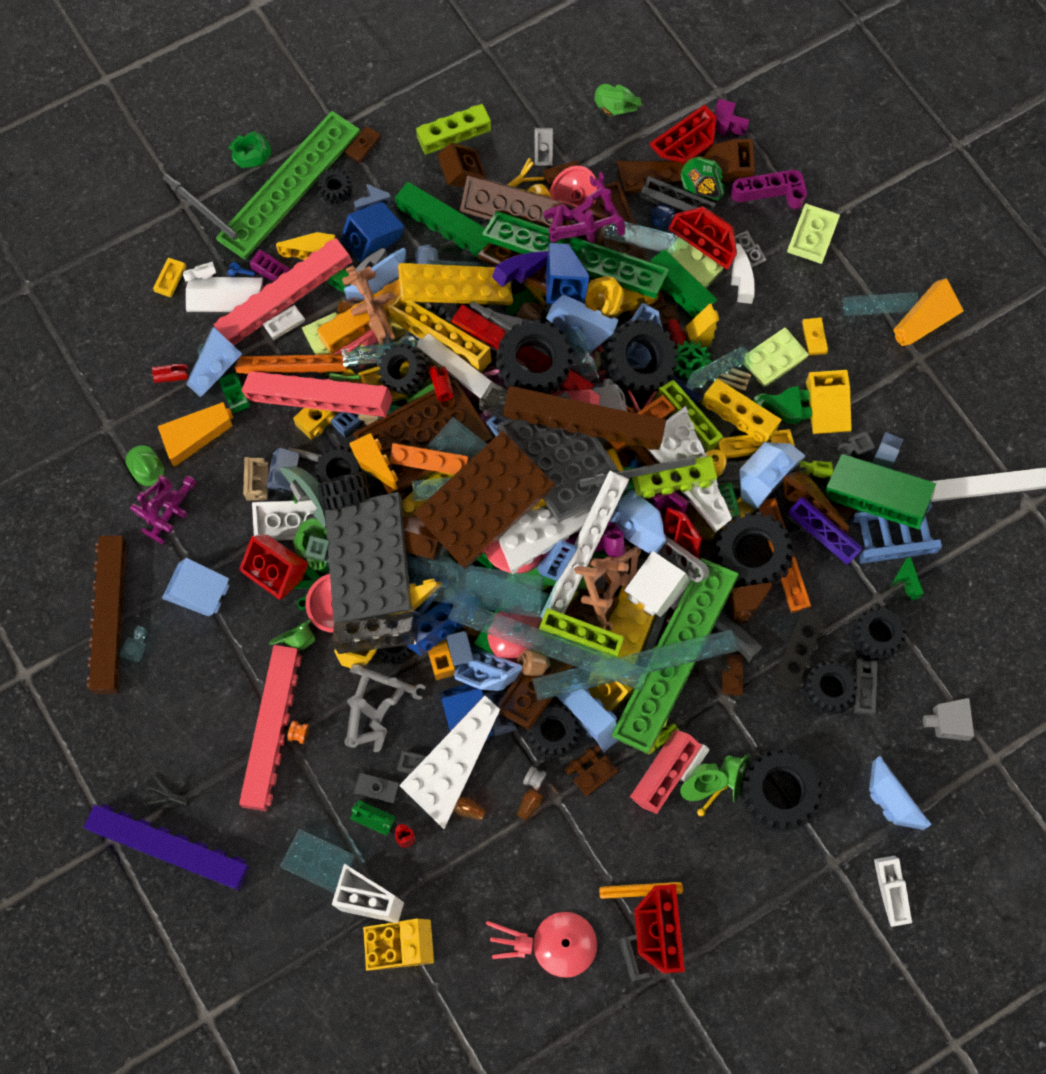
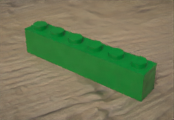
M408 181L396 195V207L400 212H406L415 221L424 223L430 230L439 232L445 239L452 240L460 248L472 252L475 257L478 258V254L489 243L481 240L485 227Z

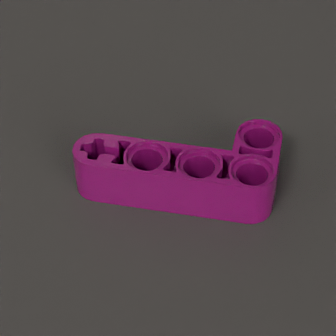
M797 170L740 178L734 181L731 191V198L735 202L786 195L787 202L793 209H800L804 205L807 195L803 176Z
M608 522L594 552L604 550L611 557H620L625 554L624 534L615 523ZM580 531L570 535L569 539L565 540V542L574 545ZM562 547L561 550L567 552L569 549ZM548 551L547 553L543 554V559L546 557V555H547L550 551Z

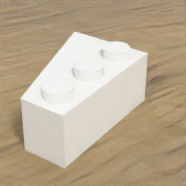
M344 864L332 905L342 912L398 923L404 902Z

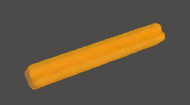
M681 882L602 886L599 889V894L602 899L646 896L655 885L676 884L677 894H681L683 886Z

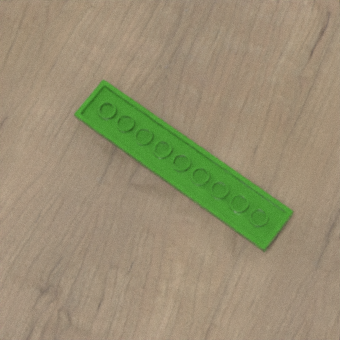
M331 111L229 222L228 226L238 234V238L233 240L224 231H221L216 237L217 241L246 260L318 181L320 175L324 174V171L328 170L360 134V129Z
M703 558L701 561L709 569L708 578L700 582L690 580L611 735L613 738L646 754H650L739 577L738 573Z

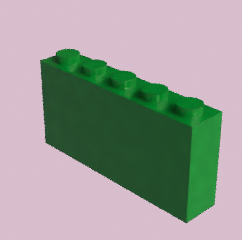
M841 454L827 485L825 497L831 502L920 530L933 498L936 483Z

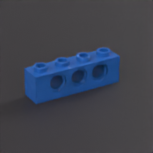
M460 588L402 630L405 644L419 656H422L481 612L479 598L466 588Z

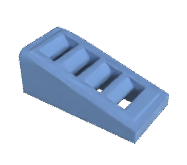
M346 412L339 413L331 420L332 426L345 438L363 422V420H359L352 413ZM348 416L353 420L352 422L347 419Z
M559 540L541 561L537 570L542 576L558 581L578 549L577 546ZM562 547H565V548H567V549H569V550H568L567 552H565V551H563V550H561V549H562Z

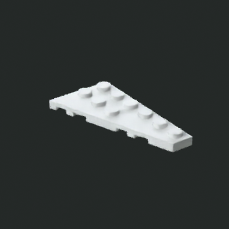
M686 406L666 420L660 449H646L658 464L690 457H706L702 444L695 433L693 422L690 421ZM690 472L691 477L697 478L694 472ZM671 475L672 480L678 482V478L675 475ZM716 480L709 488L701 489L699 486L693 487L690 491L682 492L715 533L732 520Z
M548 506L528 511L498 539L511 573H516L523 565L530 564L537 556L550 551L559 540L565 541L573 533L581 531L592 507L559 523Z
M486 695L400 784V787L443 829H445L500 712V709Z

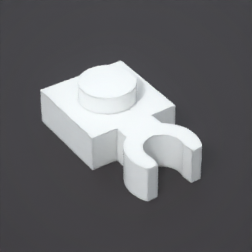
M213 261L196 266L194 269L183 271L185 282L197 277H202L203 279L212 277L216 273Z

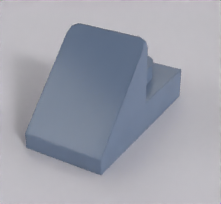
M368 184L366 186L369 197H362L354 201L355 211L383 202L387 207L392 206L391 196L388 192Z
M885 432L872 463L891 469L904 439Z
M466 631L448 635L447 643L453 665L472 662L473 656Z

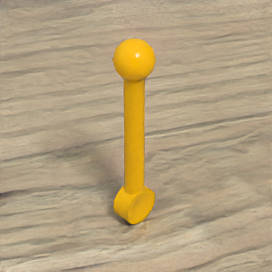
M727 785L715 792L703 808L698 809L697 813L699 816L705 815V810L722 790L727 789Z

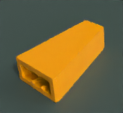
M947 278L936 281L893 329L895 338L901 346L911 345L964 311Z
M222 402L158 426L173 466L178 465L233 426L230 419L234 417L230 407L226 409Z

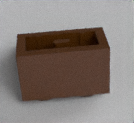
M733 139L715 144L696 156L717 162L723 174L721 182H734L740 178L754 176L753 139Z

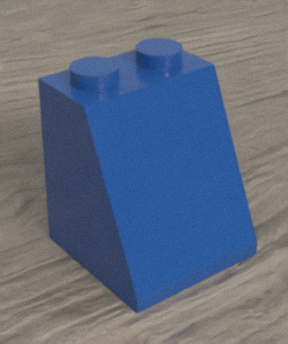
M383 202L348 214L340 241L362 263L372 253L382 248L387 249L401 238L405 226Z
M549 243L546 264V303H555L564 294L585 304L589 274L569 244Z
M465 684L439 691L450 732L484 697L481 689ZM492 729L486 740L490 738L489 736L494 735Z

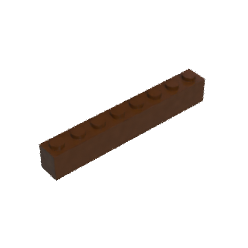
M513 386L508 388L503 416L512 420L519 419L530 424L538 423L549 428L565 429L571 433L579 432L590 437H602L608 441L625 442L627 445L643 446L649 450L660 449L666 420Z
M123 535L99 536L98 543L95 544V552L98 555L97 561L94 562L96 580L93 581V591L95 592V599H92L91 604L94 618H91L90 621L93 633L89 639L91 657L88 658V668L90 669V676L87 677L86 681L87 688L94 695L118 694L127 551V541Z

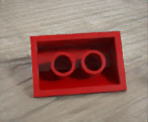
M256 535L250 539L239 571L281 600L302 581L309 563L269 535Z

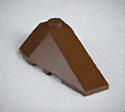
M799 471L785 475L783 478V496L795 504L803 496L849 536L850 527L814 481H812L810 476Z
M404 517L406 552L439 560L443 546L418 517Z

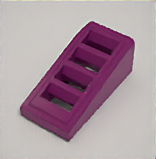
M258 250L250 262L253 271L272 281L278 279L277 276L281 270L284 271L283 273L291 270L262 250Z

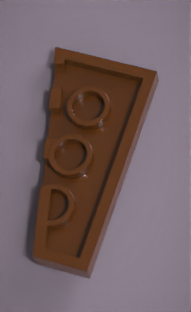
M616 161L624 195L641 192L648 176L669 185L682 184L681 171L684 163L669 161ZM650 182L648 188L658 189V186Z

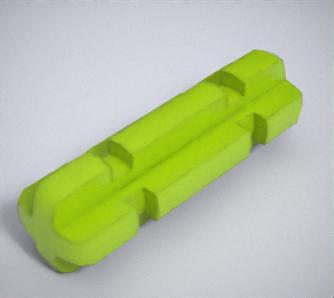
M674 723L670 724L666 730L664 729L660 732L650 754L656 750L655 748H659L666 743L674 730L679 731Z

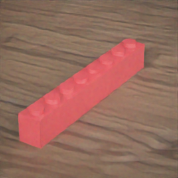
M337 238L328 241L320 250L311 253L307 259L297 263L287 273L281 274L276 281L267 284L262 291L250 296L245 303L236 306L232 312L219 318L213 325L234 346L263 326V323L280 314L353 261Z
M249 372L242 388V392L248 401L380 417L387 416L393 400L388 387L383 385L357 384L348 381L339 382L330 379L321 380L313 377L303 378L295 375L285 376L278 373Z
M273 646L239 802L242 808L267 812L268 806L272 804L273 794H271L272 786L276 785L277 781L275 770L276 766H279L281 762L280 746H284L286 734L283 733L284 727L289 724L290 714L287 713L289 706H292L294 701L292 690L293 686L296 687L298 682V675H296L297 667H300L302 663V655H300L297 648Z

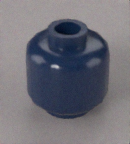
M664 203L658 204L651 210V222L654 226L668 230L677 211L675 208Z

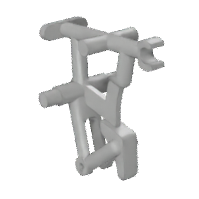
M353 664L350 672L359 674L362 677L356 694L347 700L351 710L347 737L344 743L346 746L354 748L359 744L375 740L373 752H379L387 733V729L380 725L387 709L391 705H396L405 691L411 693L414 699H422L421 696L416 694V690L418 688L425 689L426 687L422 684L413 686L396 678L388 677ZM369 678L384 685L397 688L391 698H385L381 702L377 710L363 699ZM362 712L371 718L369 726L372 732L358 735L360 713Z

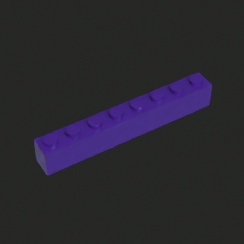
M102 804L101 807L93 806L83 827L84 829L235 890H241L250 869L245 864L246 860L234 856V859L226 857L227 853L219 849H215L214 852L208 850V845L196 841L195 844L188 842V837L177 834L176 837L170 835V830L158 826L157 829L150 827V822L139 819L138 822L132 820V815L123 811L120 814L112 812L114 808Z

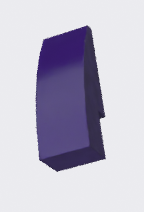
M548 251L525 253L507 259L496 265L492 278L502 287L514 279L522 283L546 266Z

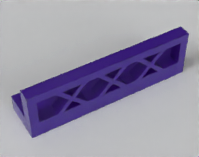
M803 496L787 513L847 565L863 549Z

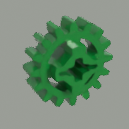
M685 340L683 346L679 343L677 344V350L674 349L678 354V357L674 359V361H677V367L673 370L674 375L679 373V379L685 376L686 381H689L690 377L696 381L698 375L703 378L704 372L708 373V366L711 364V360H709L711 354L706 353L707 347L701 348V342L695 345L694 340L691 341V344H688Z

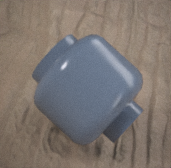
M431 245L420 246L414 253L416 264L440 265L437 249Z

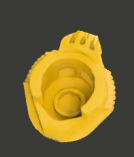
M609 276L590 280L587 286L585 307L595 312L599 310L602 312V315L610 318L618 313L624 298V291L617 280Z

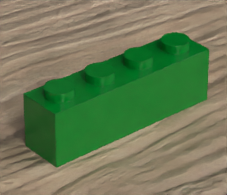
M665 249L650 260V263L669 269V274L662 289L669 293L693 318L709 304H712L713 307L717 302V299Z

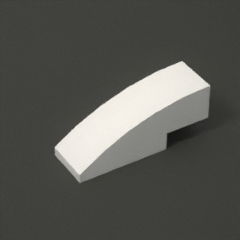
M736 243L737 255L733 261L731 285L738 286L737 302L752 304L754 298L752 268L742 246Z
M889 856L874 859L882 899L890 926L912 923L906 883L902 878L899 858Z

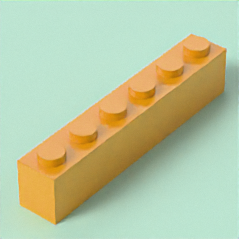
M399 279L391 284H387L382 290L373 294L374 298L392 291L396 299L401 294ZM395 299L382 305L388 320L390 319L388 306ZM366 300L356 303L351 309L358 307V305L366 302ZM351 309L344 313L338 314L333 320L323 323L317 329L319 339L331 355L371 329L368 312L353 316Z

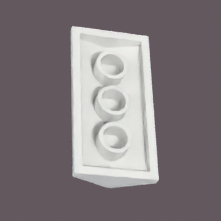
M194 278L188 281L186 286V311L232 312L236 306L245 303L250 296L263 290V278Z
M311 500L299 501L297 504L294 501L252 502L254 536L269 535L276 541L294 540L300 525L309 518H315L313 513L317 507Z

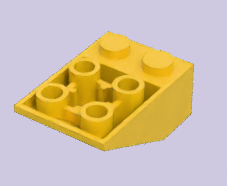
M848 371L809 372L806 379V389L810 393L808 403L812 409L811 424L813 434L851 432Z
M412 919L399 921L398 923L393 922L363 927L366 971L434 963L431 920Z

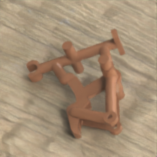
M353 265L346 268L349 276L342 278L344 285L346 286L351 283L353 286H356L359 293L366 300V302L358 305V307L351 309L352 315L356 316L368 312L370 318L369 326L376 335L380 345L384 344L385 330L392 340L395 339L394 332L382 306L388 303V301L395 299L393 292L391 291L374 298L367 282L376 276L372 268L369 266L358 272Z
M625 545V554L620 557L591 558L588 566H593L594 568L584 566L574 568L576 574L584 576L590 596H582L581 602L594 606L599 622L597 627L604 630L613 629L612 623L606 620L605 614L613 603L612 597L619 586L627 587L639 571L637 570L638 556L641 554V548L638 546H634L631 549L629 545ZM632 558L630 573L628 574L629 559ZM606 572L612 583L607 592L604 593V599L599 598L595 582Z

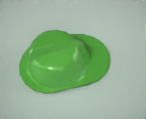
M137 446L128 452L126 465L139 484L152 486L158 481L160 474L164 475L163 464L150 447Z
M311 619L273 638L269 645L282 642L286 647L297 648L298 651L305 649L315 641V637L308 625Z
M748 754L743 758L727 756L720 769L728 778L727 786L733 789L734 802H737L739 798L741 782L748 768Z
M716 763L701 764L695 769L693 776L683 783L680 793L688 801H699L723 789L728 783V778L726 774L719 770V766Z

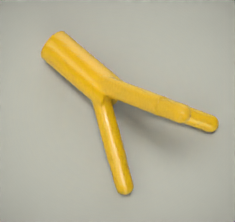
M528 158L520 175L507 185L517 187L522 182L544 181L545 178H524L534 165V162H531L532 159Z

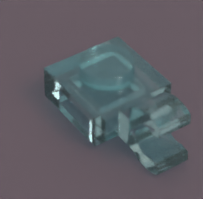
M138 625L134 632V638L127 637L119 656L139 664L147 648L143 641L148 631Z

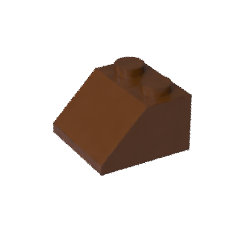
M451 142L437 154L448 185L458 188L465 187L467 175L469 174L487 179L477 149Z
M771 582L733 588L727 599L731 620L738 624L749 622L766 599L772 587Z

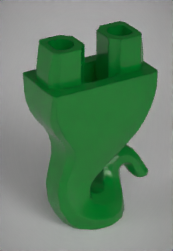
M799 386L790 387L779 395L759 394L752 400L761 407H767L778 418L789 424H800L801 420L811 419L812 417L811 407H801V403L809 402L810 400L809 390H799Z

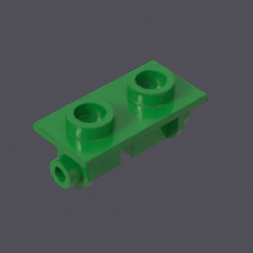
M360 800L353 806L351 811L353 813L350 817L351 820L386 836L396 818Z

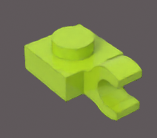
M801 461L799 463L800 467L806 468L804 471H799L802 474L809 475L813 473V476L818 478L831 477L833 474L832 462L812 461V463Z

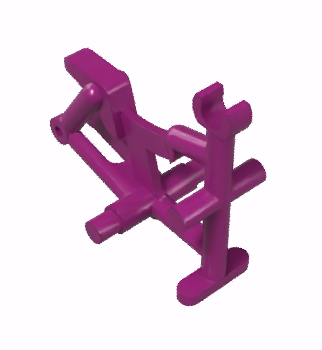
M599 172L598 180H595L592 175L590 176L591 185L597 186L598 190L588 195L583 204L571 210L564 204H561L544 212V219L553 218L552 225L549 227L551 242L556 243L560 239L586 235L588 242L594 243L595 231L612 223H615L619 236L625 234L624 219L619 216L612 202L611 190L606 189L603 184L604 175L602 172ZM602 196L605 212L610 213L611 216L594 222L592 212L587 210L593 207L594 200ZM575 218L578 221L577 224L561 226L563 219L571 221Z
M160 474L156 483L145 492L139 493L137 500L141 503V507L135 503L130 507V510L145 519L147 524L154 526L151 532L144 528L140 531L163 545L165 541L157 536L161 530H165L168 533L173 531L174 526L168 523L173 513L183 519L187 516L188 512L178 506L188 491L195 487L197 482L187 475L180 491H171L173 484L168 478ZM157 489L156 496L148 502L147 497ZM162 506L167 508L164 514L159 517L158 513Z

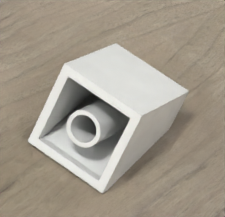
M652 551L624 591L629 595L627 599L636 605L641 603L645 606L643 610L652 616L657 614L661 617L686 590L690 579L685 572Z

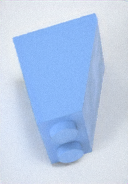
M185 558L178 563L162 599L210 616L218 612L221 606L219 602L221 595L224 596L229 588L227 584L229 578Z

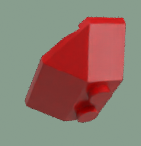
M704 104L650 142L649 146L661 158L685 164L689 159L698 156L713 145L716 116Z
M704 206L675 214L668 230L728 270L737 255L733 226Z
M667 507L663 524L664 534L698 558L702 537L686 514ZM667 545L666 552L671 555L672 549ZM682 556L681 563L683 566H686L687 560Z
M676 884L655 885L634 909L638 954L663 974L685 972Z

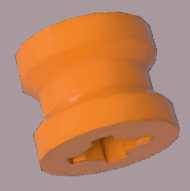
M292 721L288 731V741L297 740L299 743L305 744L309 733V724L300 725L298 722Z

